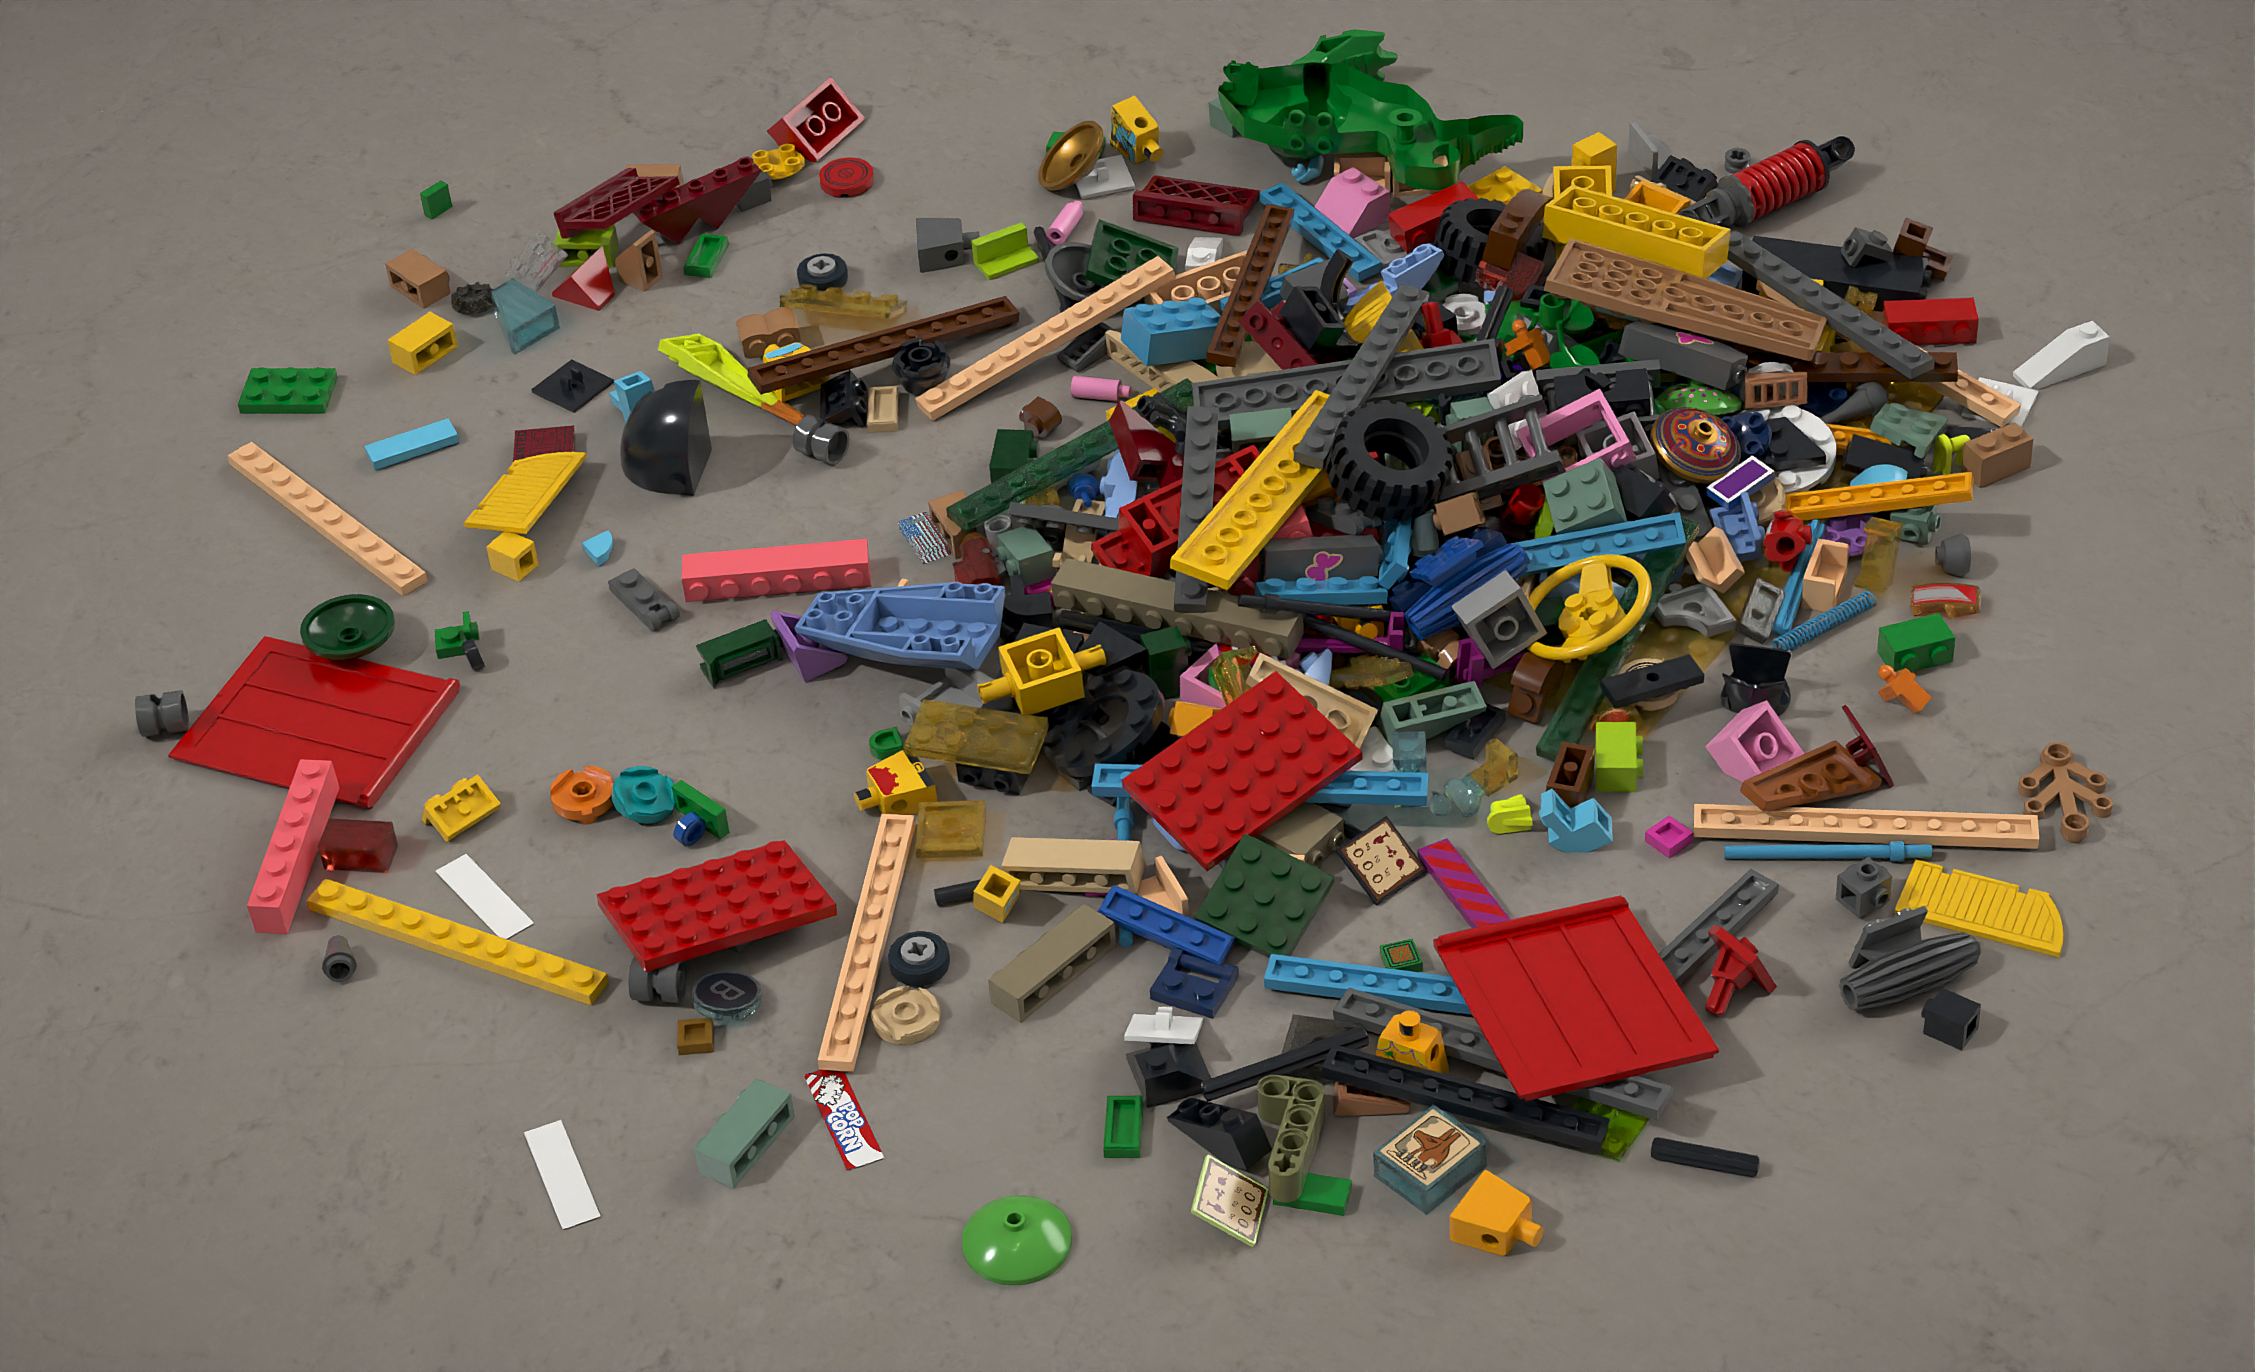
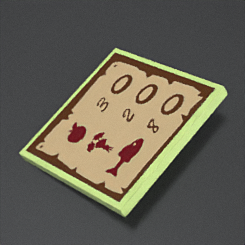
M1207 1155L1204 1159L1191 1213L1253 1247L1256 1243L1269 1189L1212 1156Z

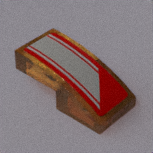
M1961 583L1912 586L1910 608L1914 617L1946 610L1949 619L1981 612L1982 591L1979 586Z

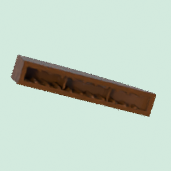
M1529 189L1518 192L1510 200L1490 229L1482 261L1510 270L1543 219L1545 205L1554 198Z

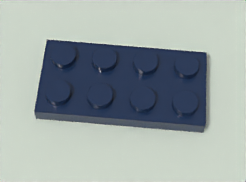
M1473 526L1461 534L1462 538L1482 541L1484 546L1476 551V558L1508 544L1501 532L1481 526ZM1439 547V548L1435 551V554H1438L1439 552H1441V551L1443 550V548H1442V547ZM1413 564L1409 568V571L1411 572L1412 570L1417 568L1416 565ZM1407 573L1402 581H1396L1389 590L1387 589V604L1382 605L1403 612L1414 605L1432 586L1421 579L1412 578Z

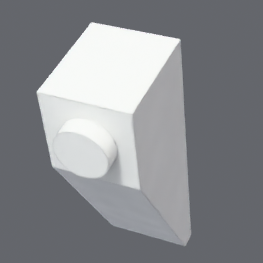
M1195 237L1187 251L1185 270L1189 271L1220 260L1223 238Z
M2093 321L2067 329L2013 371V377L2025 388L2038 390L2103 367L2107 362L2110 336Z

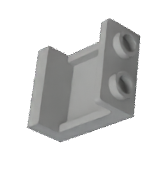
M945 668L946 676L918 697L913 698L905 692L899 696L901 719L908 725H912L924 732L929 738L948 746L971 729L983 705L977 690V684L994 680L979 670Z

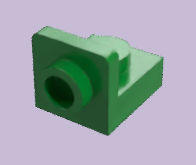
M469 611L462 612L463 625L435 629V647L438 659L466 655L462 642L473 638L474 641L480 640L477 621L471 622Z

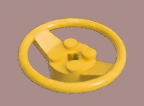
M1604 554L1575 561L1557 570L1534 589L1529 595L1528 601L1535 611L1550 591L1565 580L1581 573L1579 594H1573L1566 599V607L1559 617L1558 627L1566 641L1562 647H1550L1536 640L1526 648L1541 658L1563 660L1564 663H1570L1571 659L1577 658L1580 661L1586 660L1588 655L1608 649V646L1628 633L1644 614L1652 591L1650 576L1646 569L1639 562L1629 557ZM1611 567L1627 570L1635 576L1638 582V595L1627 615L1614 595Z

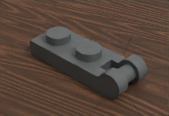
M1334 497L1320 498L1317 500V504L1305 507L1308 520L1349 535L1360 534L1364 531V528L1374 529L1382 525L1380 517L1376 515L1372 519L1366 517L1364 512L1360 510L1354 511L1348 506V503L1339 502Z
M635 568L608 581L610 591L651 631L661 627V623L666 620L673 621L680 617L676 604L673 601H668Z

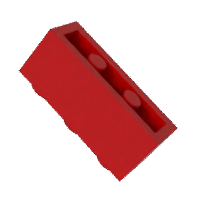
M1461 181L1388 213L1390 236L1408 254L1420 245L1434 242L1441 214L1446 207L1458 200L1464 201L1467 198L1479 200V198Z
M1974 297L1884 301L1882 325L1914 345L1976 343L1979 319Z

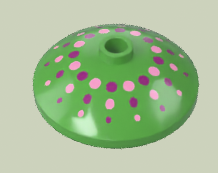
M1687 378V383L1669 387L1654 398L1666 411L1677 407H1692L1705 410L1713 415L1735 412L1743 408L1742 399L1729 389L1722 390Z

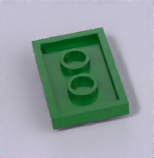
M251 368L238 402L240 414H325L338 378L336 368Z

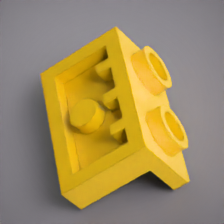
M477 774L469 780L467 778L459 780L452 786L451 791L441 796L438 794L430 798L424 805L421 820L425 825L431 822L444 840L448 842L499 810L501 803Z

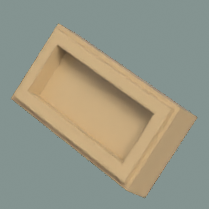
M899 386L869 388L868 433L898 431Z

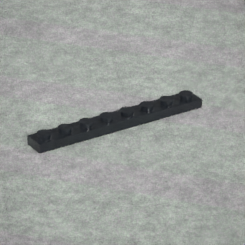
M1332 1044L1322 1066L1321 1078L1598 1153L1601 1152L1609 1130L1610 1118L1539 1099L1524 1101V1099H1519L1516 1093L1335 1044Z

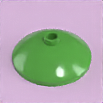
M1027 1195L1002 1197L985 1204L970 1217L962 1234V1250L970 1268L982 1278L1002 1285H1025L1046 1278L1064 1263L1072 1245L1071 1227L1064 1213L1049 1201Z

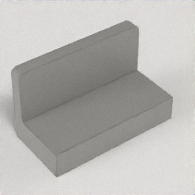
M1636 122L1629 123V151L1652 179L1671 154L1655 134L1646 136Z

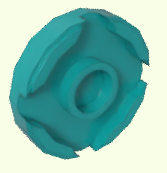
M635 766L627 768L620 773V776L613 783L611 790L612 802L618 812L635 822L655 823L663 821L672 814L675 808L672 792L674 782L669 776L665 774L664 777L658 773V769L652 767Z

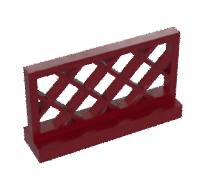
M636 168L623 170L553 212L561 238L570 239L584 229L609 228L680 184L678 176L638 177Z
M1154 175L1142 191L1136 190L1133 194V220L1240 236L1243 232V222L1260 199V190Z

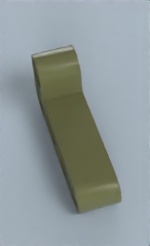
M1269 1075L1260 1079L1257 1084L1258 1114L1260 1118L1265 1122L1281 1124L1268 1162L1269 1193L1276 1201L1292 1202L1299 1198L1302 1193L1325 1121L1324 1087L1315 1080Z

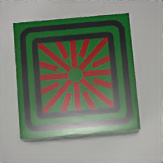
M1413 938L1379 946L1380 956L1385 968L1412 972L1423 971V962Z

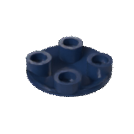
M1807 382V403L1799 404L1797 407L1815 416H1824L1836 410L1849 399V392L1843 389L1839 382Z
M1742 413L1734 417L1726 416L1721 419L1729 426L1739 442L1741 450L1739 464L1752 455L1758 459L1768 448L1772 431L1770 424L1761 413Z

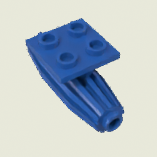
M1458 536L1448 540L1441 546L1443 548L1441 552L1435 556L1432 554L1424 556L1415 563L1417 568L1409 572L1412 578L1421 579L1432 586V588L1404 613L1407 625L1421 641L1458 625L1461 622L1451 606L1505 570L1516 582L1528 570L1527 563L1530 560L1525 550L1520 545L1515 547L1510 543L1476 558V551L1484 546L1481 540L1459 539Z

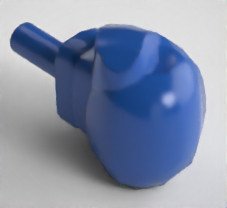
M1078 473L1072 475L1068 480L1067 490L1070 496L1074 497L1075 501L1082 499L1085 507H1091V500H1094L1095 496L1101 495L1100 484L1091 474Z

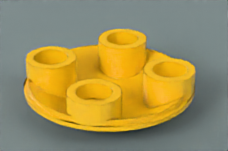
M784 144L779 149L770 151L758 150L752 154L753 162L764 174L767 173L771 180L792 176L799 172L805 163L803 155L795 151V146L792 144Z

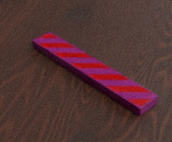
M1448 838L1418 849V859L1471 928L1511 920Z

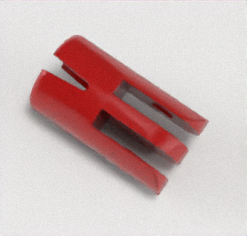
M1531 483L1520 485L1499 510V513H1501L1500 518L1526 527L1544 505V497L1538 501L1542 490Z

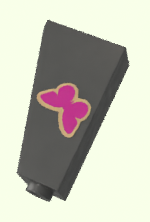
M1638 320L1626 325L1618 351L1619 354L1637 361L1659 359L1661 369L1722 390H1727L1740 384L1747 373L1745 366L1748 355L1704 334L1657 322L1656 324H1646Z
M1372 534L1270 539L1259 552L1258 582H1265L1271 578L1283 581H1297L1299 578L1323 581L1331 577H1342L1346 580H1359L1363 576L1375 577L1378 576V564L1383 562V549L1381 545H1378Z

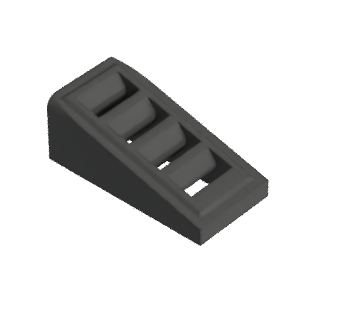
M1100 322L1078 335L1057 355V359L1074 371L1079 372L1107 355L1105 332L1116 330ZM1076 356L1079 359L1077 361H1074L1073 359H1071V357Z

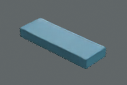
M449 418L365 445L364 447L375 470L457 444L459 443V438Z

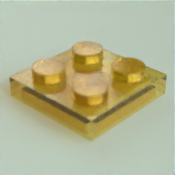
M985 800L919 802L915 847L916 858L982 857L986 821Z

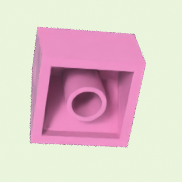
M1352 167L1331 178L1314 208L1354 239L1389 220L1390 191Z
M1767 700L1742 709L1705 746L1725 774L1742 782L1804 754Z

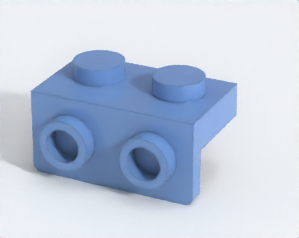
M1747 492L1741 493V504H1737L1729 511L1724 507L1710 509V519L1713 528L1716 526L1724 531L1740 562L1761 558V545L1764 542L1765 531L1763 526L1757 525L1756 521L1759 520L1756 502H1750Z

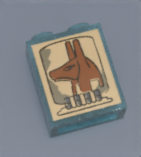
M1432 1105L1373 1152L1374 1177L1427 1215L1487 1167V1142L1480 1134L1470 1131L1459 1123L1452 1114L1445 1113L1437 1106Z

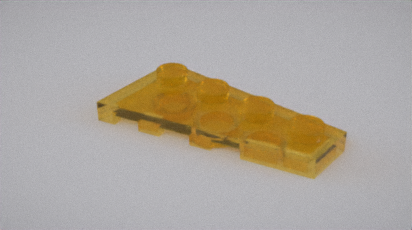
M1363 654L1351 658V664L1331 670L1328 686L1338 688L1341 686V683L1346 688L1360 685L1362 687L1385 686L1412 677L1414 674L1411 664L1399 662L1398 658H1379L1378 655L1369 657L1368 654Z

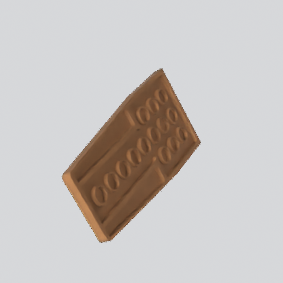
M1570 238L1544 287V291L1550 292L1556 298H1571L1580 301L1582 305L1587 307L1598 306L1609 309L1611 313L1618 316L1630 315L1637 317L1646 324H1656L1657 322L1807 361L1813 359L1827 321L1823 316L1659 263Z

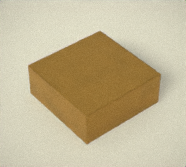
M712 1017L678 1020L677 1049L679 1055L714 1052V1024Z

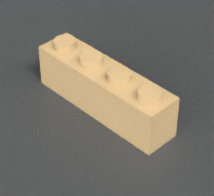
M1011 837L1001 867L1004 872L1020 880V890L1108 893L1112 885L1137 894L1146 863L1140 841Z

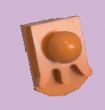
M1518 319L1512 324L1513 332L1516 333L1517 338L1504 344L1507 349L1506 355L1511 356L1522 350L1532 371L1550 363L1551 356L1543 341L1544 336L1539 327L1528 332L1526 323Z
M1885 664L1879 667V677L1886 682L1884 683L1885 686L1878 690V693L1885 702L1897 697L1915 714L1920 712L1932 698L1914 680L1916 675L1907 668L1895 672L1894 668L1890 665Z

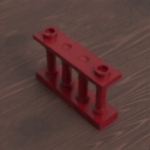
M1257 300L1238 321L1282 370L1343 361L1337 354H1309L1301 346L1279 314L1286 300H1282L1272 312L1260 300Z

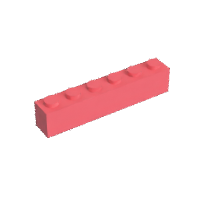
M867 539L683 554L681 579L685 601L693 602L871 586Z
M304 759L299 761L247 904L256 933L288 934L340 788L332 761Z

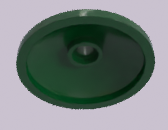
M363 594L343 595L329 599L313 608L303 619L300 634L304 646L311 653L330 660H351L368 655L380 648L392 635L395 628V618L391 607L377 597Z

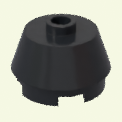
M916 338L902 343L900 351L896 356H893L892 370L903 388L908 393L922 395L945 381L950 366V357L946 353L945 346L939 341H936L935 344L922 343V338Z

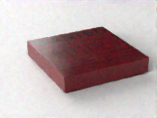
M574 425L516 430L513 462L541 454L575 452L576 433Z

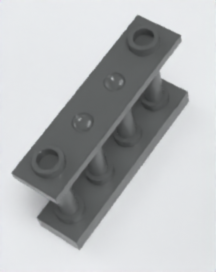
M1659 359L1536 370L1538 391L1542 394V398L1548 397L1550 414L1556 411L1554 398V377L1576 375L1583 368H1590L1591 373L1596 375L1598 372H1601L1610 379L1611 382L1603 391L1607 392L1616 384V371L1647 368L1650 416H1640L1637 418L1648 440H1650L1652 426L1660 416L1655 415L1652 388L1660 387ZM1600 420V421H1598V422H1596V423H1594V424H1592V425H1590V426H1588V427H1586V428H1589V427H1592V426H1594V425L1603 423V422H1605V421H1604V420ZM1576 433L1550 445V447L1562 448L1564 446L1578 445Z
M1541 394L1536 396L1527 395L1520 398L1518 402L1447 426H1437L1438 428L1442 427L1448 437L1446 441H1449L1450 444L1466 439L1476 471L1473 478L1460 481L1458 480L1453 463L1439 498L1441 503L1476 492L1479 501L1517 489L1524 483L1532 484L1566 472L1558 450H1548L1538 417L1539 414L1548 412ZM1526 419L1536 455L1533 458L1521 461L1518 460L1508 425ZM1496 429L1506 464L1503 468L1490 471L1488 470L1478 435Z

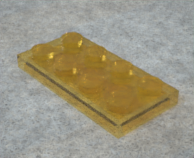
M803 284L799 285V288H791L790 292L780 295L779 307L891 319L907 312L908 300H900L896 294H881V297H873L869 291H854V294H846L844 289L833 287L827 288L826 291L816 290L817 286Z
M923 699L904 744V752L907 756L1031 774L1049 728L1048 718Z

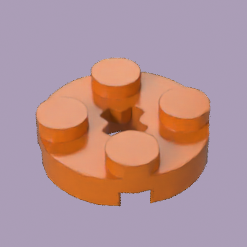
M583 766L584 771L575 773L572 768L555 778L550 787L551 803L555 813L569 820H579L581 824L586 825L594 823L598 816L604 814L613 806L611 796L614 783L613 778L608 771L596 766Z

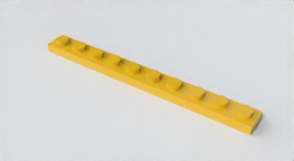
M324 879L306 900L308 909L588 1005L594 1003L609 983L608 975L605 972L328 879Z

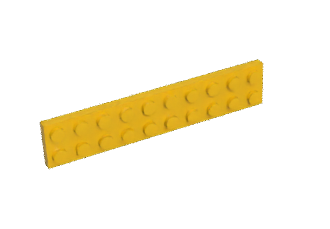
M1318 390L1313 392L1171 557V569L1225 590L1232 586L1327 472L1326 465L1322 470L1295 462L1293 458L1296 447L1330 396L1329 394Z

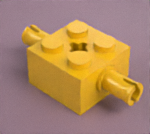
M1058 627L998 647L1004 677L977 684V690L983 704L1009 695L1012 698L1014 697L1023 717L1085 697L1081 672L1100 665H1106V657L1100 644L1073 653Z

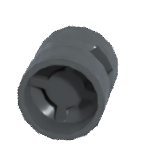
M808 415L802 418L795 428L793 447L798 452L808 456L814 455L820 461L835 465L843 459L847 452L850 440L849 433L842 427Z
M182 690L165 692L161 698H158L155 694L136 696V720L142 737L160 735L163 729H166L168 733L188 731V708Z
M636 958L632 959L628 982L629 994L632 1000L653 1001L657 996L660 1002H682L687 983L685 961L645 972Z

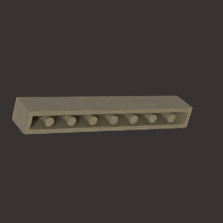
M1070 558L1065 559L1051 582L1054 605L1057 607L1158 630L1177 626L1182 636L1207 640L1271 656L1291 659L1304 635L1302 613L1278 611L1277 614L1263 613L1262 609L1238 607V596L1209 589L1207 592L1206 613L1174 611L1175 582Z

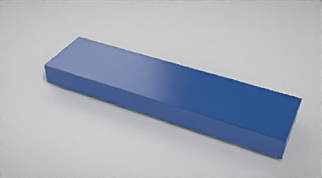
M1112 885L1098 909V912L1112 920L1114 925L1167 948H1179L1185 950L1186 955L1219 965L1224 964L1235 944V937L1115 885Z

